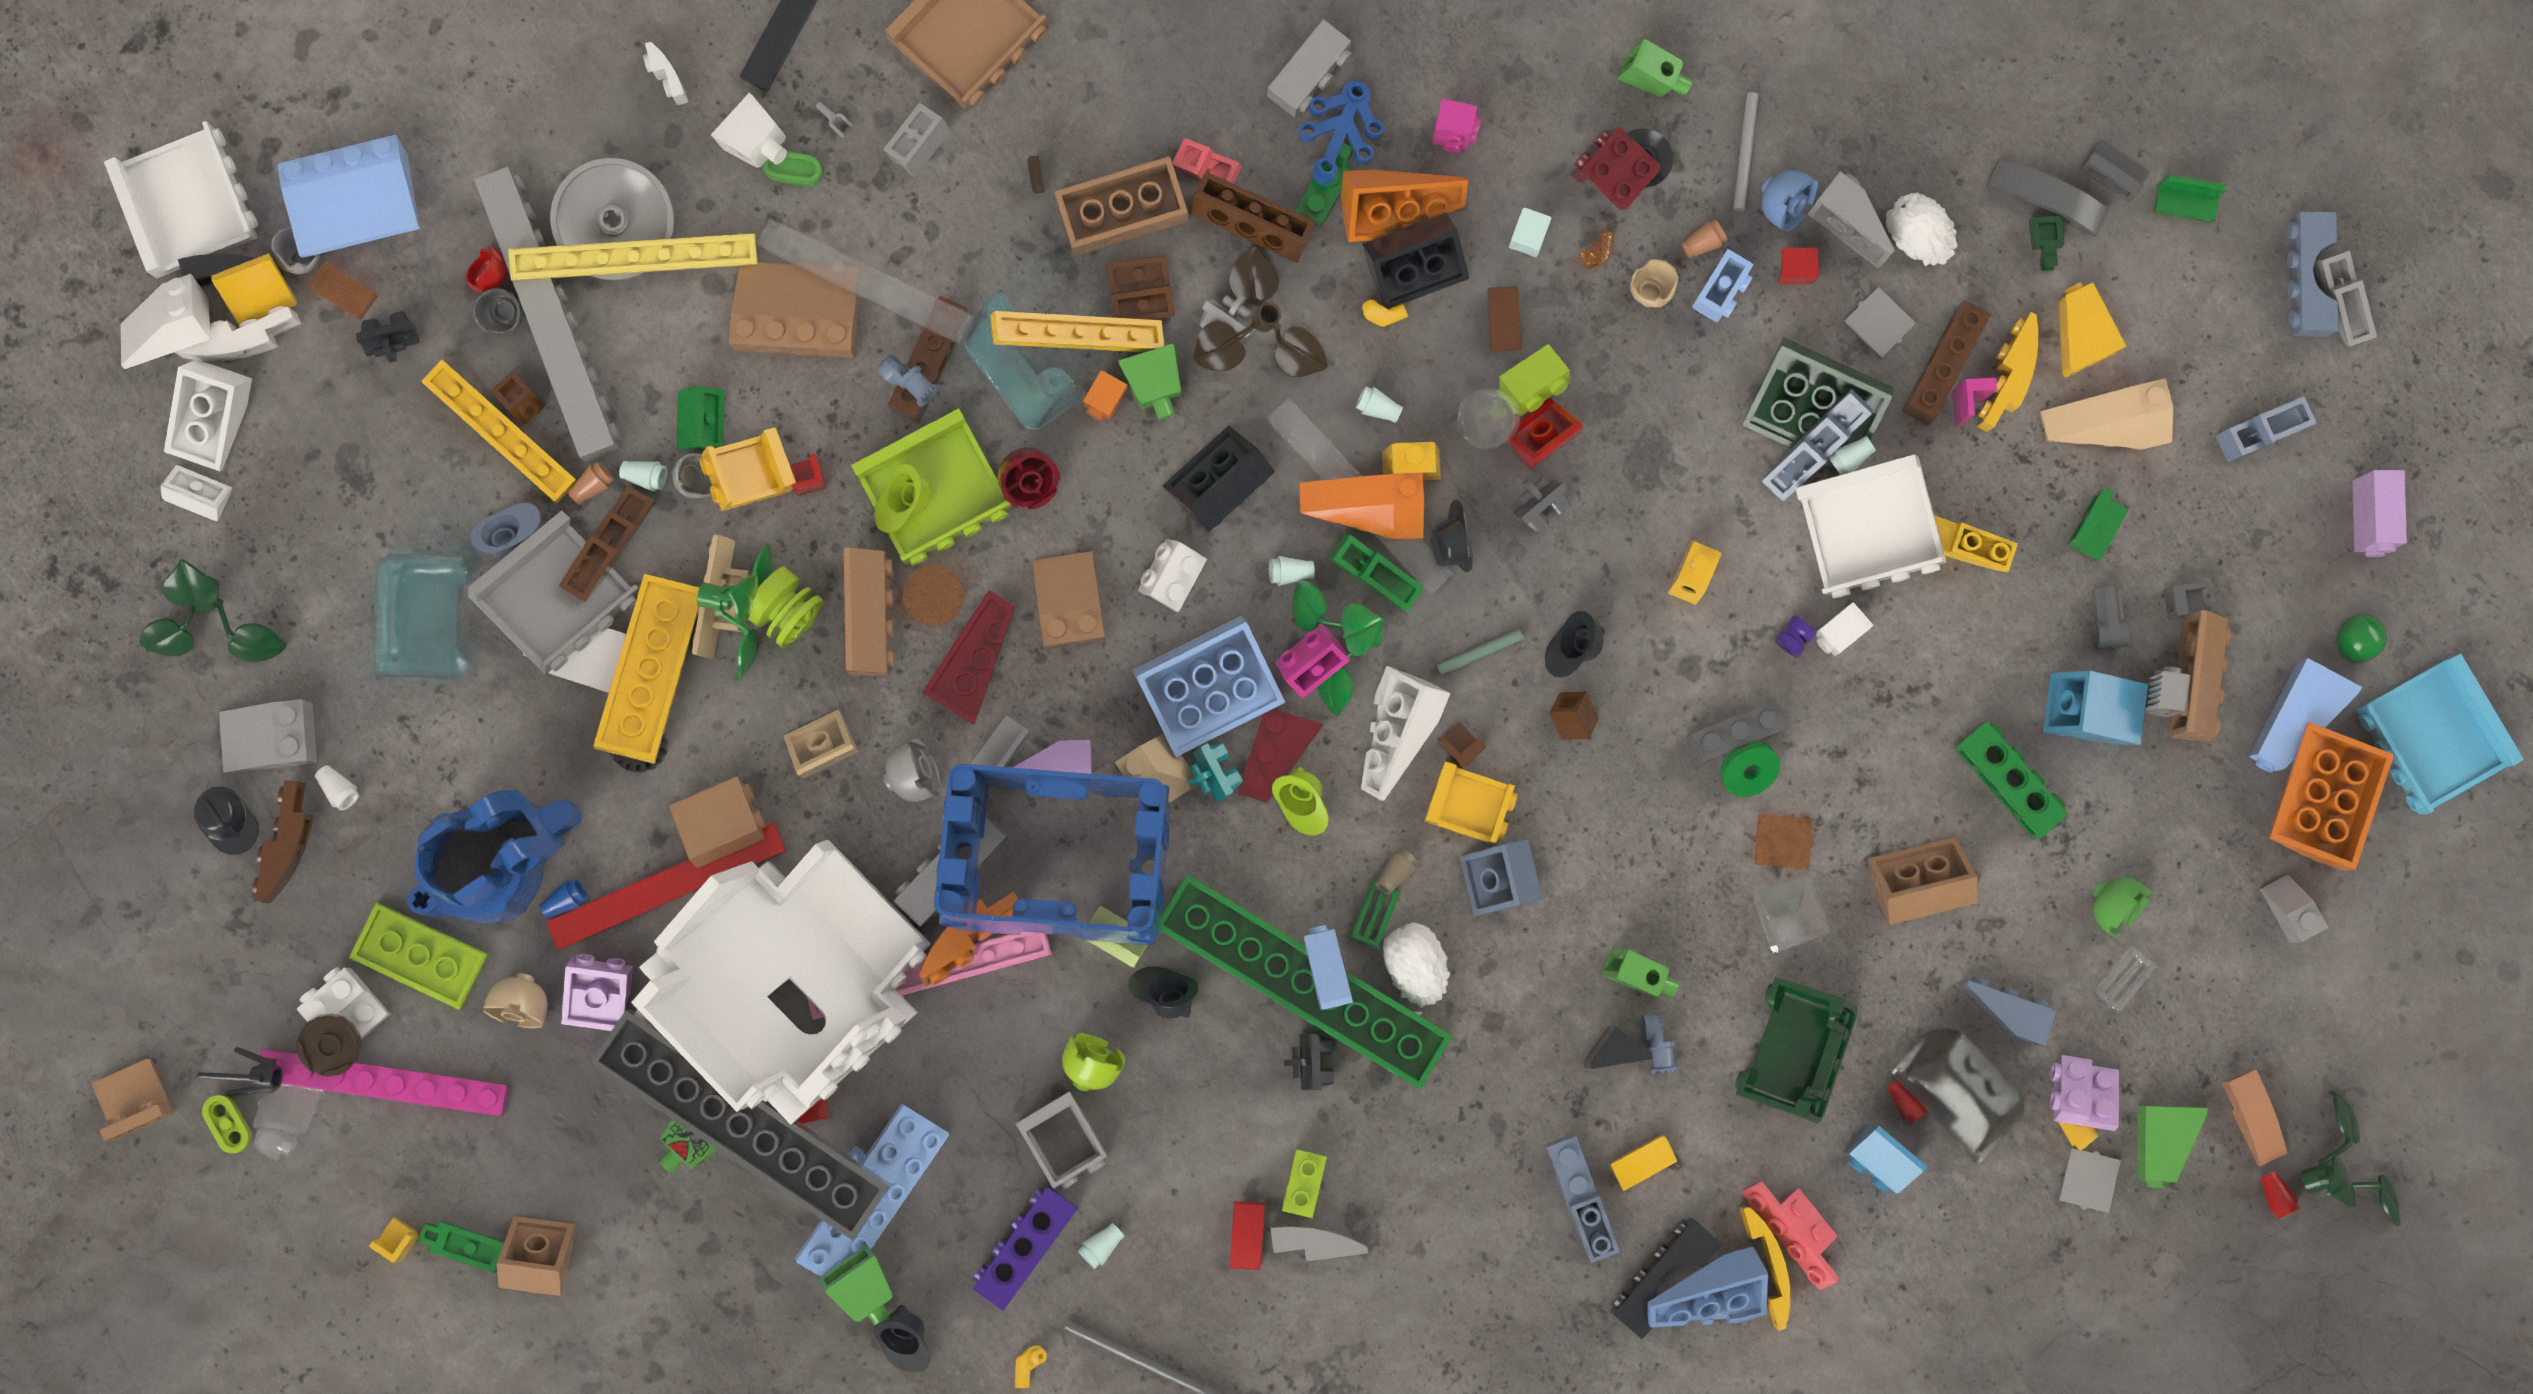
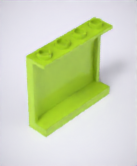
M959 408L851 465L874 508L894 471L903 464L914 466L921 477L927 478L932 482L930 501L926 509L920 514L910 515L901 529L894 533H888L905 565L911 563L914 566L925 561L928 558L927 554L938 548L940 552L950 548L955 544L954 539L964 534L966 537H970L982 530V524L990 520L993 523L1001 521L1009 515L1008 511L1013 509L1011 504L1005 500L998 480Z

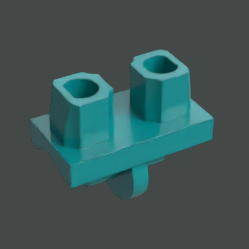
M1207 743L1191 754L1196 764L1190 767L1194 778L1188 781L1190 788L1199 784L1203 794L1211 791L1215 801L1219 802L1232 794L1233 790L1243 782L1236 769L1223 773L1219 763L1229 758L1223 743L1209 746Z

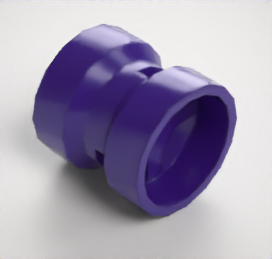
M1793 615L1787 622L1786 630L1779 632L1774 641L1785 652L1798 658L1804 651L1806 642H1811L1817 632L1803 619Z

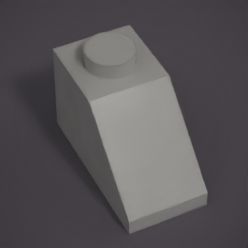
M2285 875L2260 888L2289 943L2303 942L2328 928L2313 899L2289 875Z

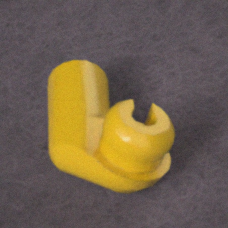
M1370 299L1365 301L1362 306L1365 318L1380 327H1386L1408 317L1403 304L1387 309L1378 304L1377 301Z

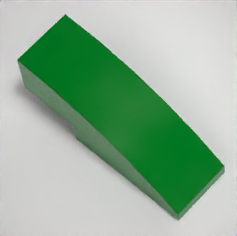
M1342 534L1326 558L1355 580L1405 612L1410 610L1425 588L1378 552H1373L1350 534Z

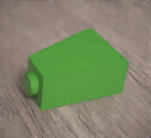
M2137 1105V1180L2147 1181V1187L2166 1188V1182H2177L2207 1117L2208 1108Z

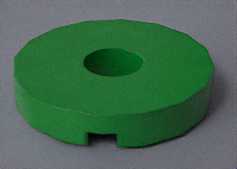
M1752 741L1745 743L1746 747L1741 749L1737 747L1724 758L1720 767V777L1729 793L1738 797L1757 795L1769 788L1776 780L1780 771V759L1773 748L1764 742ZM1755 765V767H1754L1753 770H1751L1750 772L1744 773V771L1746 770V768H1748L1749 766Z

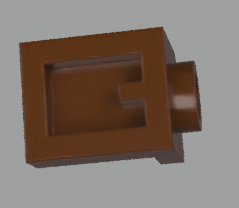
M511 371L491 390L504 407L523 425L527 424L545 407V403L514 371Z

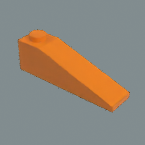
M1374 169L1343 171L1341 204L1347 241H1370L1386 235L1387 232L1395 229L1408 227L1412 223L1427 217L1432 218L1445 212L1448 214L1464 208L1468 189L1467 177Z
M1423 473L1384 474L1299 482L1300 514L1353 527L1356 530L1377 534L1390 540L1423 539Z

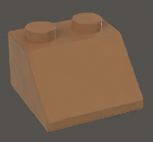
M513 1216L497 1261L499 1288L561 1296L569 1273L575 1224Z

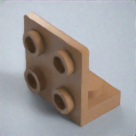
M150 1058L92 1083L94 1092L109 1125L99 1130L103 1141L119 1140L174 1115L153 1061Z

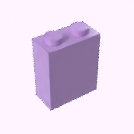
M2373 470L2353 480L2354 551L2365 552L2366 557H2383L2385 553L2395 552L2396 547L2407 543L2405 470Z

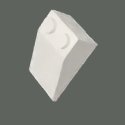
M191 274L174 278L169 282L161 284L121 323V366L124 369L210 340L209 300Z
M197 359L178 367L164 452L218 471L223 470L248 405L252 378Z

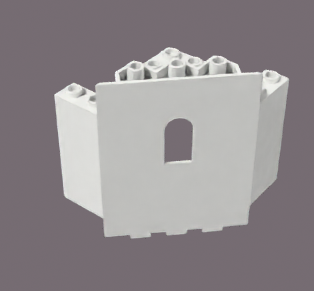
M825 840L815 844L787 877L770 861L760 868L751 861L710 876L654 941L658 946L657 952L640 966V969L650 979V982L631 1003L736 1112L748 1106L753 1109L764 1100L765 1102L768 1101L791 1125L821 1098L823 1100L829 1098L838 1088L837 1084L851 1071L855 1070L857 1072L863 1068L870 1060L868 1056L885 1041L888 1044L891 1043L901 1033L902 1030L900 1028L918 1013L895 989L906 980L907 976L904 973L910 966L915 968L925 959L926 954L924 951L931 943L829 840ZM790 979L822 1012L825 1017V1027L817 1034L809 1035L803 1033L781 1012L768 996Z

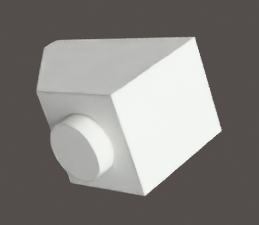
M1853 602L1817 631L1816 636L1819 639L1816 641L1825 653L1829 654L1831 652L1836 656L1874 625Z

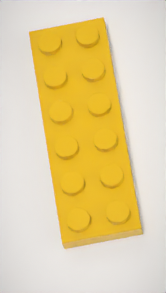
M644 574L595 738L594 749L655 764L698 617L697 595L699 587Z

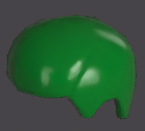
M2363 613L2347 619L2343 623L2339 635L2336 637V644L2341 655L2350 662L2361 664L2377 657L2387 643L2384 625L2375 617Z

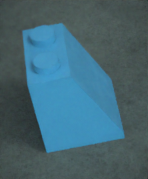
M2094 671L2051 673L2043 733L2116 745H2140L2148 684Z

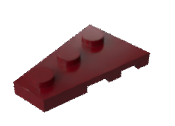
M1274 708L1263 713L1238 794L1267 803L1273 795L1272 784L1276 778L1288 775L1324 724Z

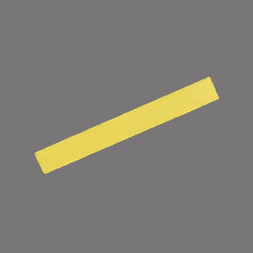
M755 233L508 249L512 281L758 265Z

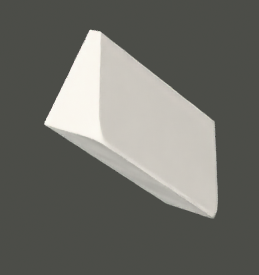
M178 465L173 468L161 484L163 500L214 521L220 518L232 492V487Z

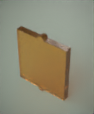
M1758 814L1757 836L1753 838V841L1756 842L1754 864L1808 870L1810 847L1814 845L1811 841L1812 819Z

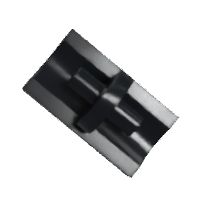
M404 311L392 313L389 316L391 324L381 326L378 319L372 318L362 321L361 332L356 333V339L363 347L366 356L375 355V357L386 355L391 363L397 361L396 352L406 350V346L420 343L419 335Z
M1300 1034V1047H1292V1059H1285L1284 1066H1293V1078H1301V1090H1321L1323 1086L1334 1084L1333 1068H1320V1055H1332L1333 1039L1320 1037L1319 1034Z

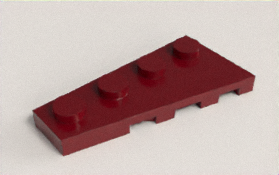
M988 590L923 690L925 695L974 726L1015 606Z

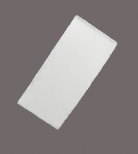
M645 43L648 54H644L643 59L647 71H653L657 80H662L667 97L672 96L677 105L688 103L683 85L670 62L653 43Z

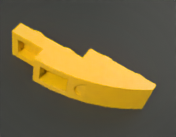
M2032 312L2024 319L2020 317L2017 319L2010 331L2014 337L2010 344L2004 343L1996 356V359L2000 362L1995 370L2002 373L1997 379V390L1991 402L1986 400L1977 415L1981 418L1977 427L1985 432H1989L1995 427L2004 409L2012 413L2017 410L2028 391L2038 351L2037 315Z
M1934 515L1945 556L2006 573L2009 572L2018 543L1965 523L1957 524Z

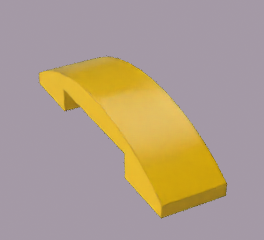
M1741 1206L1739 1210L1747 1237L1751 1239L1761 1238L1777 1294L1767 1297V1305L1773 1326L1779 1331L1786 1329L1790 1311V1283L1783 1254L1771 1230L1760 1216L1750 1207Z

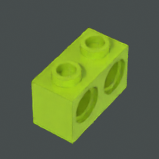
M1296 1148L1281 1208L1282 1211L1313 1218L1327 1160L1326 1155Z

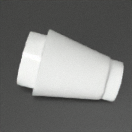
M329 765L322 767L315 774V778L332 807H337L340 811L351 807L358 800L357 786Z

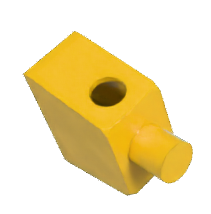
M1435 442L1394 443L1382 451L1383 475L1423 473V481L1441 480L1440 450Z
M1690 540L1668 594L1696 605L1706 592L1722 553ZM1684 586L1690 587V588L1694 589L1695 591L1686 589Z

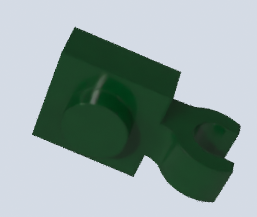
M2062 216L2032 217L2029 220L2032 250L2041 249L2040 267L2042 272L2054 271V266H2058L2056 248H2062L2065 245Z

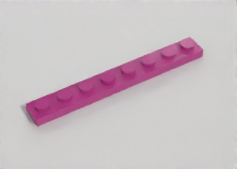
M261 1049L260 1052L262 1057L276 1059V1065L282 1068L283 1080L281 1084L504 1116L509 1085L357 1062L340 1075L325 1077L305 1068L296 1053Z

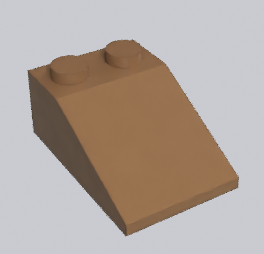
M1093 552L1032 560L1045 650L1105 642L1106 637Z

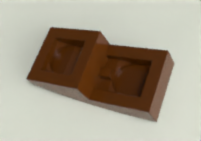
M1518 286L1487 288L1490 351L1521 350Z

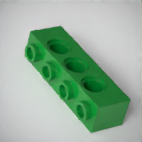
M1988 721L1979 724L1953 748L2033 840L2042 838L2069 815L2064 810V807H2066L2065 803L2057 794H2051L2044 787L2045 781L2037 771H2030L2023 763L2025 758L2022 753L2014 746L2009 747L2003 740L2005 737L2004 733L1994 723L1990 725ZM1989 747L1994 748L1998 752L1999 758L1995 764L1991 763L1986 757ZM2009 771H2014L2018 775L2019 782L2016 787L2011 786L2007 782V773ZM2030 794L2035 795L2039 800V806L2036 810L2031 809L2027 804V798Z

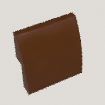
M1166 255L1106 263L1114 318L1151 320L1175 316Z

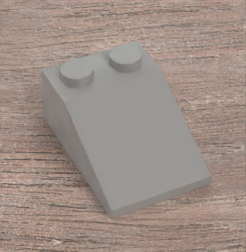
M1840 171L1807 215L1879 269L1893 253L1894 248L1866 191L1860 186L1861 184L1858 179L1850 174L1845 175Z
M299 699L271 702L219 712L223 773L317 764L313 703Z

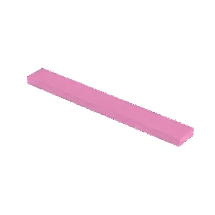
M1021 932L1020 935L1008 934L975 943L974 945L978 953L974 955V960L963 968L957 966L948 972V977L937 985H932L931 983L927 987H925L919 976L925 961L924 959L915 968L910 966L904 973L907 976L906 980L895 990L902 996L1052 955L1047 934ZM808 999L812 1019L824 1017L822 1012Z

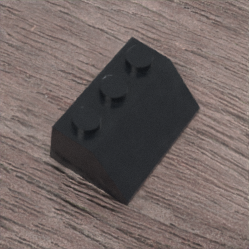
M1446 212L1362 243L1370 273L1383 306L1387 309L1470 279L1458 230Z
M1228 425L1162 486L1183 510L1209 533L1236 507L1240 506L1259 486L1263 485L1275 471L1256 446Z

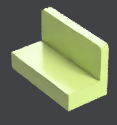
M1100 906L1089 924L1127 927L1128 921ZM1089 941L1135 968L1148 946Z

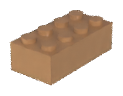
M1170 156L1054 191L1074 257L1189 222L1188 211Z

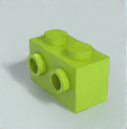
M1549 344L1499 376L1500 391L1520 416L1528 411L1533 412L1537 410L1544 400L1552 395L1557 396L1561 394L1570 384L1569 368Z

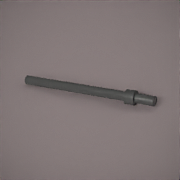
M1071 1319L1068 1320L1064 1328L1065 1331L1197 1394H1227L1216 1389L1217 1385L1207 1380L1203 1383Z

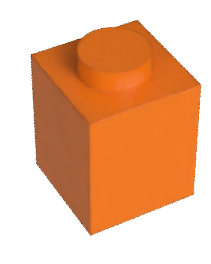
M1101 370L1083 400L1084 407L1087 408L1086 413L1098 421H1102L1105 418L1111 422L1128 392V385Z

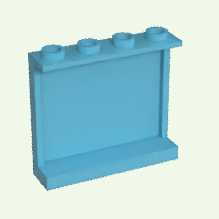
M2461 653L2444 659L2356 709L2360 715L2359 722L2365 731L2370 732L2375 740L2374 746L2394 754L2390 766V774L2393 780L2402 786L2407 794L2406 801L2409 807L2417 812L2418 815L2432 813L2435 807L2502 769L2514 766L2524 760Z

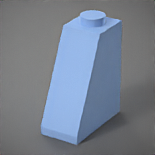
M1327 925L1308 929L1309 935L1303 938L1320 1010L1353 1003L1335 929L1328 930Z

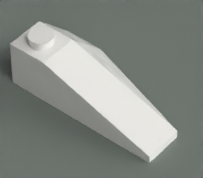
M1386 666L1375 693L1374 704L1378 705L1376 721L1371 722L1370 732L1374 734L1372 747L1366 752L1361 783L1362 790L1379 800L1384 801L1438 724L1450 696L1449 692L1428 681Z

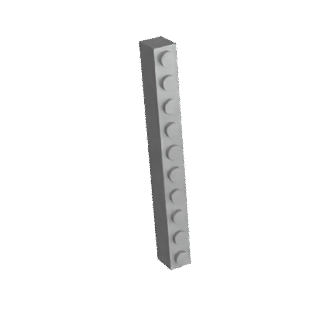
M505 167L476 178L474 181L510 273L508 249L547 246L541 229H535L532 219L537 217L531 202H525L522 195L526 188L520 174L515 175L509 167ZM554 278L513 281L579 458L587 463L620 450L617 441L621 439L615 423L610 424L606 413L610 412L609 405L605 396H599L595 385L600 384L594 368H588L585 357H588L589 353L583 339L578 340L574 330L579 327L572 311L567 313L564 302L568 301L562 284L557 285Z

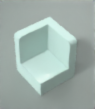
M1523 208L1509 248L1537 258L1552 217Z

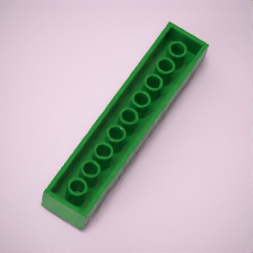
M1188 874L1161 916L1160 931L1420 1090L1453 1037L1347 971L1345 973L1353 1003L1320 1010L1306 947Z

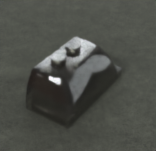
M1941 1028L1925 1033L1891 1071L1976 1164L1985 1159L2024 1113L2025 1099L1960 1030Z

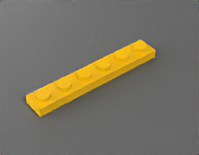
M995 311L990 315L993 344L1131 352H1147L1164 346L1161 320Z
M441 360L421 381L554 502L558 503L577 482L573 476L445 361Z

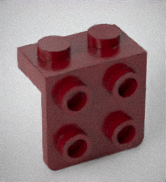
M1619 126L1609 131L1604 129L1595 138L1593 143L1596 146L1590 153L1586 151L1576 160L1574 165L1577 168L1571 176L1579 183L1589 180L1618 209L1625 210L1660 171V165Z

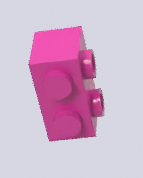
M1442 98L1432 144L1443 146L1445 151L1451 153L1467 152L1469 142L1475 143L1481 117L1476 116L1478 106Z
M1321 624L1316 629L1307 633L1295 646L1285 651L1275 663L1284 680L1304 698L1348 663L1350 659L1339 640Z

